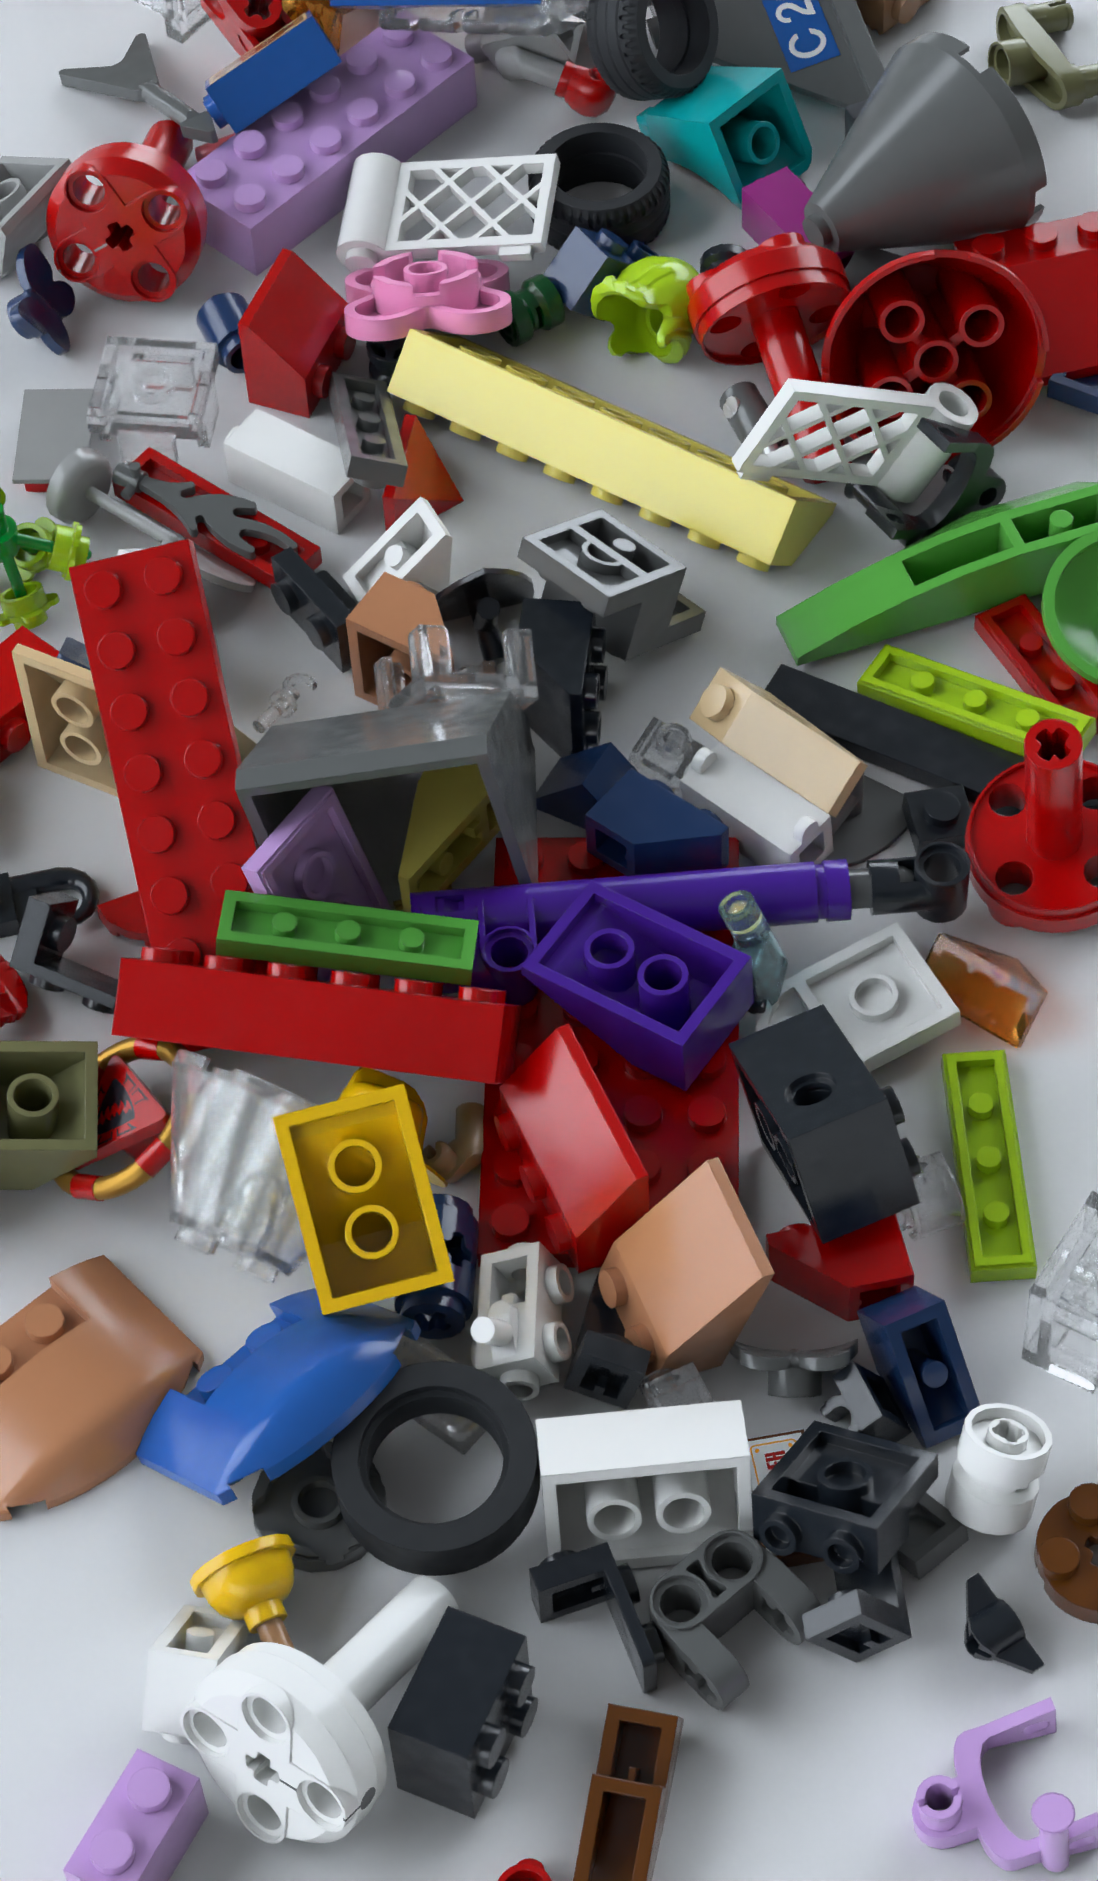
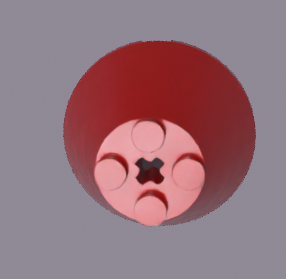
M935 249L909 253L872 272L855 286L843 300L829 324L824 339L821 357L822 382L925 394L934 383L944 382L951 384L966 393L977 407L978 419L969 431L978 432L992 446H995L1014 431L1024 420L1040 394L1044 384L1042 375L1046 362V352L1049 351L1047 327L1042 312L1026 285L1014 273L996 261L972 252L953 249ZM852 407L835 415V418L839 421L864 408ZM899 412L877 422L879 428L900 419L904 412ZM869 426L849 436L855 440L872 432V429ZM952 453L944 465H948L947 463L960 453Z

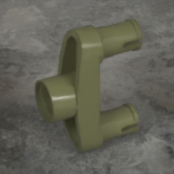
M1052 0L1031 5L1015 3L998 9L996 16L998 41L993 42L989 47L988 67L992 66L1009 88L1024 85L1033 95L1054 110L1079 106L1083 103L1084 99L1098 96V63L1078 67L1075 64H1070L1048 35L1059 31H1069L1072 28L1074 14L1070 3H1066V0Z

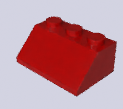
M569 1024L556 1028L499 1087L502 1113L494 1116V1123L506 1152L516 1150L523 1165L519 1166V1173L529 1199L533 1203L542 1200L549 1214L544 1220L554 1249L558 1254L567 1251L579 1274L602 1265L614 1241L650 1211L649 1178Z

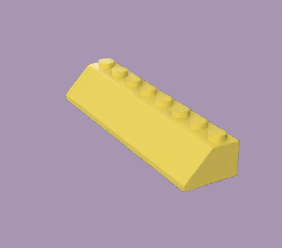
M410 328L387 392L404 399L403 409L414 415L429 420H434L436 414L451 421L449 430L460 436L480 441L482 435L498 442L496 451L504 456L521 462H527L529 456L545 463L543 473L570 484H574L576 478L593 485L590 492L593 496L622 506L624 499L641 507L638 514L641 518L668 528L671 526L672 521L690 529L687 535L688 539L719 550L722 543L739 551L736 557L738 562L763 572H768L770 566H792L831 517L837 504L779 477L772 476L768 482L740 479L731 456L459 335Z

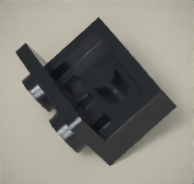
M291 547L271 557L275 583L271 584V592L279 608L300 626L317 649L322 650L342 673L350 670L352 666L346 618L357 606V602L327 571L322 570L315 573Z

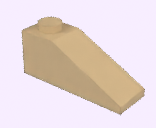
M722 667L719 668L708 688L703 692L700 701L689 717L722 744L835 818L868 767L867 764L770 692Z

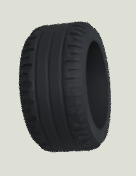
M590 0L587 12L588 45L594 64L606 84L622 97L637 101L677 98L692 92L693 89L703 82V79L709 73L717 50L719 28L714 0H651L657 13L660 29L659 48L656 58L651 50L646 30V12L649 0Z
M614 123L582 124L554 135L535 153V155L556 153L561 163L547 240L548 244L554 246L555 249L560 250L575 226L598 233L601 228L607 229L629 245H631L633 240H638L648 245L663 230L670 212L669 166L661 148L642 132ZM542 173L528 174L529 191L541 182ZM591 182H613L633 189L631 192L618 198L601 201L584 200L566 193L579 185Z

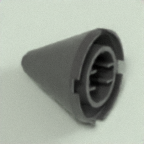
M928 32L921 34L900 47L889 61L804 208L805 219L802 225L808 240L835 253L944 245L975 238L981 234H994L1027 227L1036 223L1045 208L1042 204L1035 207V192L1047 185L1043 156L1036 135L1022 106L998 72L991 66L979 73L962 57V55L969 52L970 46L944 33Z

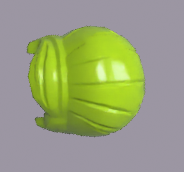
M647 256L622 270L617 279L613 275L606 276L602 283L593 288L590 300L593 315L599 320L611 322L614 327V331L608 339V349L612 356L622 357L625 353L632 355L648 352L665 364L678 363L687 354L692 342L693 330L687 314L690 300L686 291V285L699 274L692 265L676 257Z

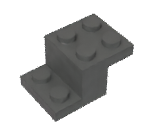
M598 509L522 537L517 557L538 571L539 575L546 580L541 599L580 601L584 608L595 613L596 627H606V651L609 654L627 661L701 631L706 611L679 593L687 567L604 510Z

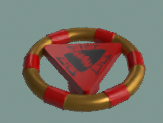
M131 1037L111 1045L98 1054L97 1158L55 1178L54 1181L63 1191L76 1199L104 1201L116 1198L137 1189L151 1178H154L176 1155L192 1127L200 1102V1072L193 1057L182 1044ZM143 1059L165 1061L171 1066L174 1072L175 1103L171 1114L128 1063ZM121 1150L135 1160L120 1171L106 1176L83 1174L77 1171Z

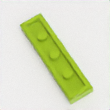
M888 644L884 645L857 682V691L861 695L1023 757L1024 739L1027 732L1033 725L1042 720L1062 719L1074 725L1081 734L1083 751L1096 734V718Z
M1004 1049L942 1054L941 1070L970 1283L1036 1279L1037 1261L1006 1051Z

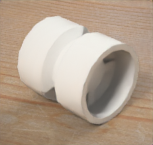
M1001 1403L983 1404L969 1412L963 1424L957 1447V1459L952 1465L945 1491V1505L955 1519L966 1527L992 1535L1014 1534L1026 1528L1031 1520L1039 1493V1477L1045 1472L1053 1444L1052 1433L1044 1421L1027 1410Z

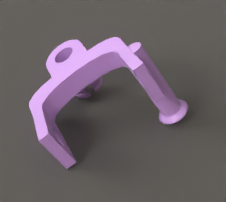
M1051 1697L985 1725L964 1731L956 1738L954 1745L956 1777L951 1779L943 1775L931 1776L923 1780L916 1792V1798L912 1807L914 1831L923 1843L929 1847L947 1849L979 1839L989 1858L995 1865L1005 1871H1016L1042 1863L1049 1871L1061 1872L1069 1865V1855L1098 1848V1813L1096 1812L1074 1821V1805L1063 1794L1056 1792L1045 1793L1035 1800L1032 1805L1031 1816L1034 1824L1039 1828V1836L1031 1840H1023L1007 1829L997 1815L986 1790L981 1766L983 1755L989 1749L1057 1732L1056 1709Z

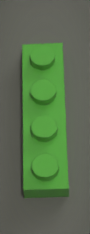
M225 890L216 938V955L471 986L479 921Z

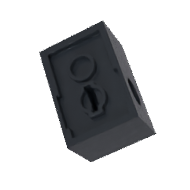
M824 1004L728 1044L762 1146L822 1244L920 1204L913 1177L922 1173L921 1167L911 1143L906 1137L900 1139L896 1127L905 1122L901 1104L890 1085L883 1088L879 1087Z

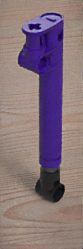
M938 841L929 843L921 848L915 857L867 860L866 868L848 869L846 859L824 860L821 864H814L813 861L414 892L410 893L411 912L479 921L471 986L444 983L442 994L458 993L459 986L507 991L506 1004L524 1006L534 999L539 988L521 974V965L590 880L699 932L739 929V921L747 916L754 917L756 920L755 928L818 923L821 919H826V922L851 920L852 909L870 908L871 916L917 912L923 919L930 922L946 923L960 917L967 908L971 861L967 852L960 846L951 842Z

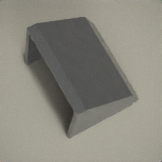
M511 691L271 726L236 769L235 791L259 846H261L312 787L477 764L519 884L539 883L535 748L531 738L529 718Z

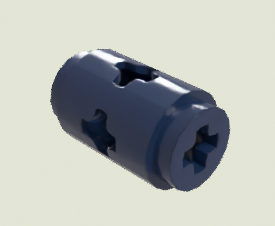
M434 1193L433 1198L455 1281L395 1296L394 1308L396 1313L417 1322L421 1329L419 1337L440 1340L451 1338L461 1333L465 1327V1322L470 1319L473 1313L479 1223L475 1216H473V1209L468 1202L453 1195Z

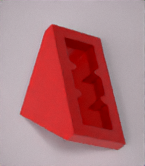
M405 414L400 430L408 464L403 487L386 485L382 496L386 531L420 496L428 500L437 515L464 501L416 415Z

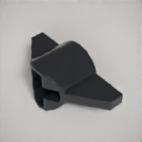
M979 1572L966 1581V1624L964 1631V1644L967 1652L976 1659L996 1660L1030 1674L1041 1669L1044 1666V1662L1026 1639L1022 1623L1013 1609L1004 1600L995 1596Z

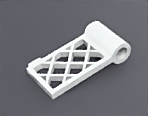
M371 152L362 154L355 159L352 167L336 249L337 258L351 272L363 268H373L377 262L402 253L412 252L413 259L438 258L437 250L458 251L472 256L498 255L501 262L533 260L534 253L546 252L561 164L558 156L555 153L401 163L394 157L383 153ZM542 173L541 182L524 196L512 186L526 174ZM488 176L493 180L491 184L472 199L461 189L475 177ZM437 179L442 183V185L421 201L413 195L416 180ZM505 192L515 203L495 219H492L483 208ZM454 195L464 205L441 222L432 211ZM526 212L534 219L532 234L509 235L505 231L506 228ZM473 216H476L486 225L472 237L457 238L453 234L454 231ZM423 218L434 227L433 230L420 240L404 241L406 232Z
M788 378L731 460L740 479L768 482L772 476L871 485L876 486L892 502L910 503L919 498L952 454L944 453L917 428L921 418L924 417L970 430L978 419V410L966 393L944 382L934 383L925 394ZM798 401L817 403L786 418ZM852 407L864 408L835 423L832 422L831 417ZM899 412H904L900 419L879 428L877 422ZM822 421L825 422L826 427L795 441L794 434ZM871 427L872 432L841 445V439L864 428ZM787 438L789 444L768 454H761L764 448ZM832 443L835 449L814 459L802 458ZM877 449L866 465L848 463Z

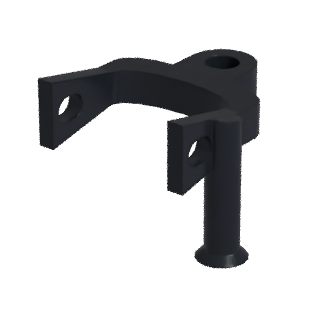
M924 417L921 418L917 428L944 453L960 454L954 456L947 463L954 471L951 472L949 469L944 468L942 478L946 485L931 505L919 515L913 516L903 513L876 486L846 483L844 494L847 498H855L867 509L865 514L890 539L898 540L904 547L952 523L961 514H968L998 505L1005 495L1006 483L990 468L994 456V447L978 432L961 429Z

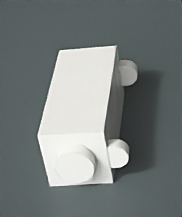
M258 408L241 425L233 427L223 443L229 482L337 535L371 499L370 488L357 484L353 478L346 477L340 447Z
M721 742L712 750L707 747L700 748L686 768L682 779H680L682 799L699 809H707L715 813L729 827V837H735L739 840V853L758 866L811 861L814 864H820L834 851L831 816Z

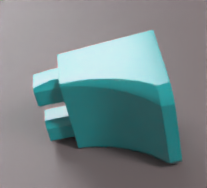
M711 66L706 78L692 92L677 98L663 99L654 107L645 109L636 118L640 131L657 143L667 161L679 164L707 180L740 210H742L743 187L786 166L799 177L808 170L812 162V146L782 68Z

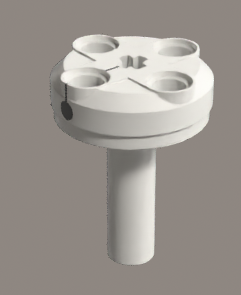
M427 1576L415 1577L324 1665L289 1646L272 1642H259L250 1644L238 1653L227 1657L199 1684L194 1700L181 1713V1727L189 1742L200 1752L213 1780L235 1805L238 1817L253 1835L268 1843H279L285 1837L311 1843H330L347 1835L370 1812L386 1784L387 1760L380 1735L367 1712L422 1659L447 1607L450 1606L459 1610L453 1595L440 1582Z

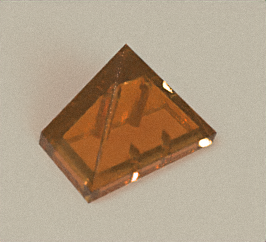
M938 933L925 962L960 1010V1016L1011 1046L1021 1048L1048 991L1017 958L946 933Z

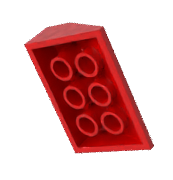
M1098 211L1086 212L1079 216L1046 223L1038 222L1027 227L994 234H981L975 238L953 242V250L979 254L1006 267L1026 285L1035 298L1046 323L1049 338V351L1046 352V362L1042 375L1043 386L1048 385L1050 377L1055 373L1067 372L1066 378L1071 380L1098 374Z

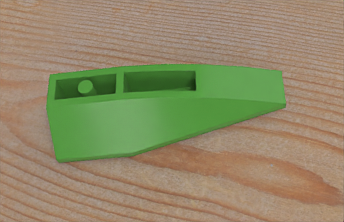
M1073 482L970 512L898 552L832 584L776 616V625L796 665H803L985 611L1023 594H1026L1028 598L1042 594L1050 569L1063 550L1083 535L1098 530V482Z

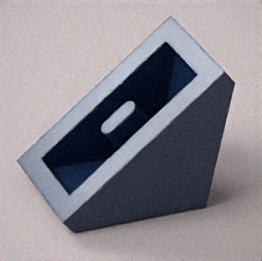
M612 742L561 757L536 792L537 810L586 829L585 814L630 768L636 771L637 769Z

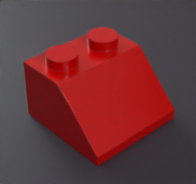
M282 248L238 322V330L249 403L310 418L320 399L328 397L332 372L338 370L343 360L348 361L351 358L355 349L356 339L349 337L345 330L344 308L348 303L292 250Z

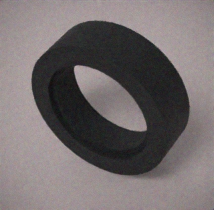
M430 1361L401 1367L380 1394L333 1439L331 1469L339 1507L345 1523L355 1539L366 1551L385 1564L405 1572L426 1576L452 1575L477 1568L493 1560L510 1547L521 1535L534 1512L538 1500L540 1468L536 1436L530 1417L523 1404L506 1385L490 1374L472 1366L447 1361ZM428 1414H451L473 1421L492 1436L503 1456L500 1479L488 1499L470 1514L444 1523H421L401 1517L380 1501L370 1484L372 1461L383 1440L403 1423Z

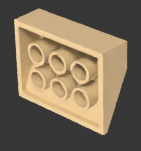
M18 643L12 650V656L38 766L118 797L91 671ZM234 726L240 757L243 762L257 744Z

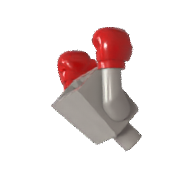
M543 0V5L506 8L488 7L483 29L468 34L465 37L466 52L474 58L475 64L490 60L506 80L525 79L556 90L555 96L565 98L564 101L570 108L582 116L598 117L606 113L617 94L606 84L596 67L589 69L575 64L590 0Z

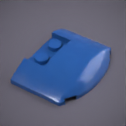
M316 1288L294 1293L269 1304L276 1318L272 1322L255 1329L247 1337L246 1344L222 1365L215 1366L206 1371L199 1378L193 1390L187 1395L174 1389L168 1391L143 1434L136 1456L143 1465L223 1506L235 1501L238 1498L230 1488V1485L238 1483L244 1477L260 1469L265 1471L270 1481L276 1479L308 1458L350 1424L380 1394L402 1365L393 1352L396 1350L402 1336L415 1341L418 1340L421 1329L417 1322L373 1303L323 1315Z

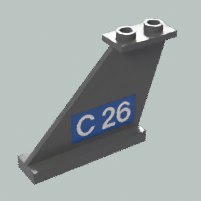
M649 0L647 7L650 8L653 17L647 19L646 23L654 47L657 50L660 40L659 22L652 1ZM714 0L719 28L718 45L713 60L715 64L732 67L782 68L790 90L844 109L845 106L867 100L884 72V67L855 0Z

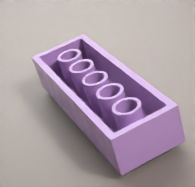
M400 13L395 14L340 56L342 60L340 64L232 136L187 170L198 185L206 205L208 223L205 243L258 276L275 262L282 248L293 249L345 208L352 167L357 157L374 152L390 155L401 163L406 162L477 107L473 57Z

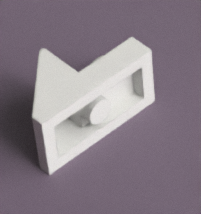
M420 496L342 577L358 602L362 600L384 572L405 581L421 582L440 592L449 586L453 538L428 500Z

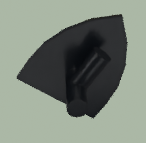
M482 568L454 582L435 596L443 622L471 615L485 666H494L507 660L497 624L500 608L523 603V598H533L534 587L532 579L522 572L510 569Z

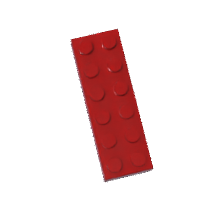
M142 946L141 958L121 957L111 1035L489 1084L504 1083L514 1072L522 1006L506 1004L507 991L459 986L458 997L442 996L444 983L395 978L394 989L379 988L381 975L331 970L330 981L317 980L318 967L268 962L267 973L255 972L256 960L205 954L204 965L193 964L194 952L159 947Z

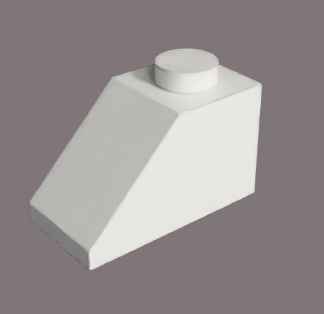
M184 1604L149 1648L141 1730L162 1733V1737L171 1743L192 1745L181 1727V1713L194 1700L196 1689L203 1679L227 1657L238 1653L245 1647L249 1630L244 1620H231L222 1617L214 1609Z

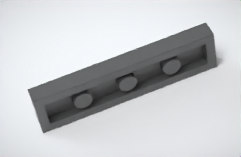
M332 372L328 396L346 477L353 478L357 484L371 489H383L386 485L403 487L408 464L390 393L387 392V382Z

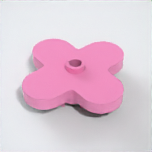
M437 250L438 261L413 262L412 252L383 259L377 262L373 268H363L354 271L345 278L346 301L348 303L344 308L346 334L353 339L361 341L379 342L407 337L410 328L418 330L436 329L459 335L486 334L504 329L513 320L511 296L503 292L510 290L509 268L500 261L477 259L470 254L450 250Z

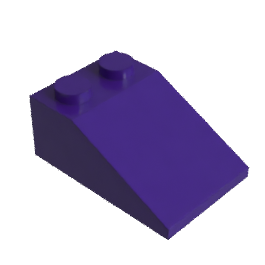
M593 880L589 881L521 965V974L628 1062L684 1091H687L754 1003L751 956Z

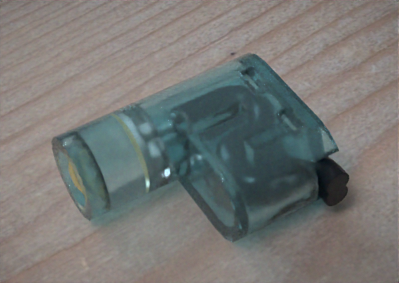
M739 890L730 893L721 901L718 912L734 938L732 947L752 957L754 1003L748 1012L751 1014L764 1013L767 999L771 1006H773L780 996L788 959L752 894L746 890Z

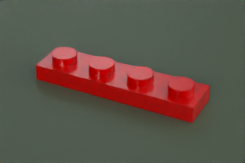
M151 447L147 448L133 461L140 463L141 470L147 472L148 477L167 482H194L196 493L184 498L206 494L231 495ZM112 481L116 497L186 539H190L196 545L271 589V584L275 583L271 557L283 551V548L263 539L244 536L242 539L255 548L256 558L249 560L233 552L218 541L202 522L197 524L198 536L191 537L182 522L168 508L144 492H135L130 500H125L120 495L125 487ZM257 510L256 515H237L240 518L255 520L269 525L290 537L297 543L298 555L313 571L322 564L321 548L260 511Z

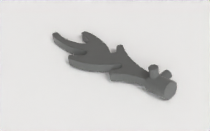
M120 462L114 469L112 481L125 487L120 493L122 498L130 500L135 492H144L168 508L182 522L191 537L198 536L197 524L202 522L218 541L233 552L249 560L256 558L255 548L242 539L244 536L266 540L284 550L291 547L298 554L297 543L281 531L255 520L237 517V515H256L257 506L253 501L224 494H206L184 498L196 493L194 482H167L148 477V473L141 470L140 463L132 462L130 465Z

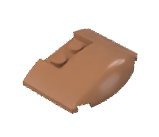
M105 1255L88 1259L49 1277L51 1287L0 1325V1521L12 1520L11 1513L7 1507L33 1504L45 1500L47 1509L53 1508L86 1493L127 1466L137 1457L136 1452L143 1434L168 1391L174 1389L182 1393L192 1366L199 1372L204 1361L203 1352Z

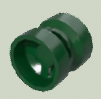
M536 274L525 280L521 285V289L515 292L511 290L503 291L511 296L513 320L509 326L498 331L503 339L512 347H518L531 340L534 332L539 329L551 330L565 321V309L560 294L554 284L543 274Z

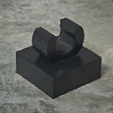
M854 1361L832 1376L842 1395L832 1396L824 1402L820 1408L823 1417L836 1423L843 1419L845 1415L851 1413V1423L847 1428L848 1430L896 1443L912 1432L884 1378Z

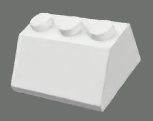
M741 1400L535 1419L548 1556L564 1550L579 1552L608 1542L617 1566L628 1563L631 1569L676 1565L708 1538L720 1531L734 1529L746 1532L753 1537L750 1452Z

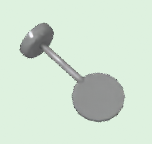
M90 447L78 448L68 454L58 465L50 479L46 492L47 509L50 515L70 525L73 521L82 523L92 517L102 507L161 542L160 545L178 541V537L172 532L108 495L112 483V468L104 455ZM195 547L201 578L231 590L244 593L253 592L256 581L252 577L215 555Z

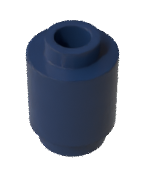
M226 292L209 298L198 311L196 322L217 362L233 373L242 374L245 371L238 322L249 305L242 295Z

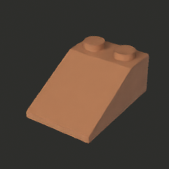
M719 1157L705 1161L614 1241L599 1271L598 1283L606 1305L611 1309L616 1308L625 1328V1338L630 1340L634 1346L652 1351L645 1374L652 1387L722 1366L775 1273Z

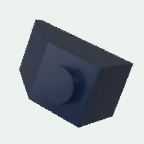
M915 1285L857 1310L876 1370L884 1378L921 1446L927 1449L961 1434L965 1418L972 1409L980 1406L945 1300Z

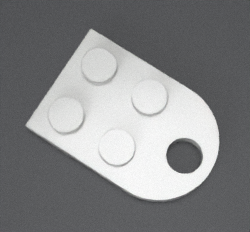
M896 921L777 984L767 994L765 1012L757 1013L755 1029L758 1032L824 1004L868 1071L871 1072L961 1025V1016L958 1007Z

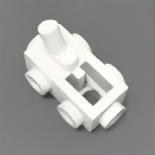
M540 1241L516 1243L508 1247V1249L481 1255L480 1281L474 1289V1301L478 1317L471 1325V1335L474 1339L471 1345L473 1367L498 1379L516 1395L519 1401L531 1400L537 1397L542 1385L559 1382L560 1362L569 1360L572 1354L571 1337L561 1318L562 1304L571 1302L574 1297L573 1279L567 1266L560 1263Z

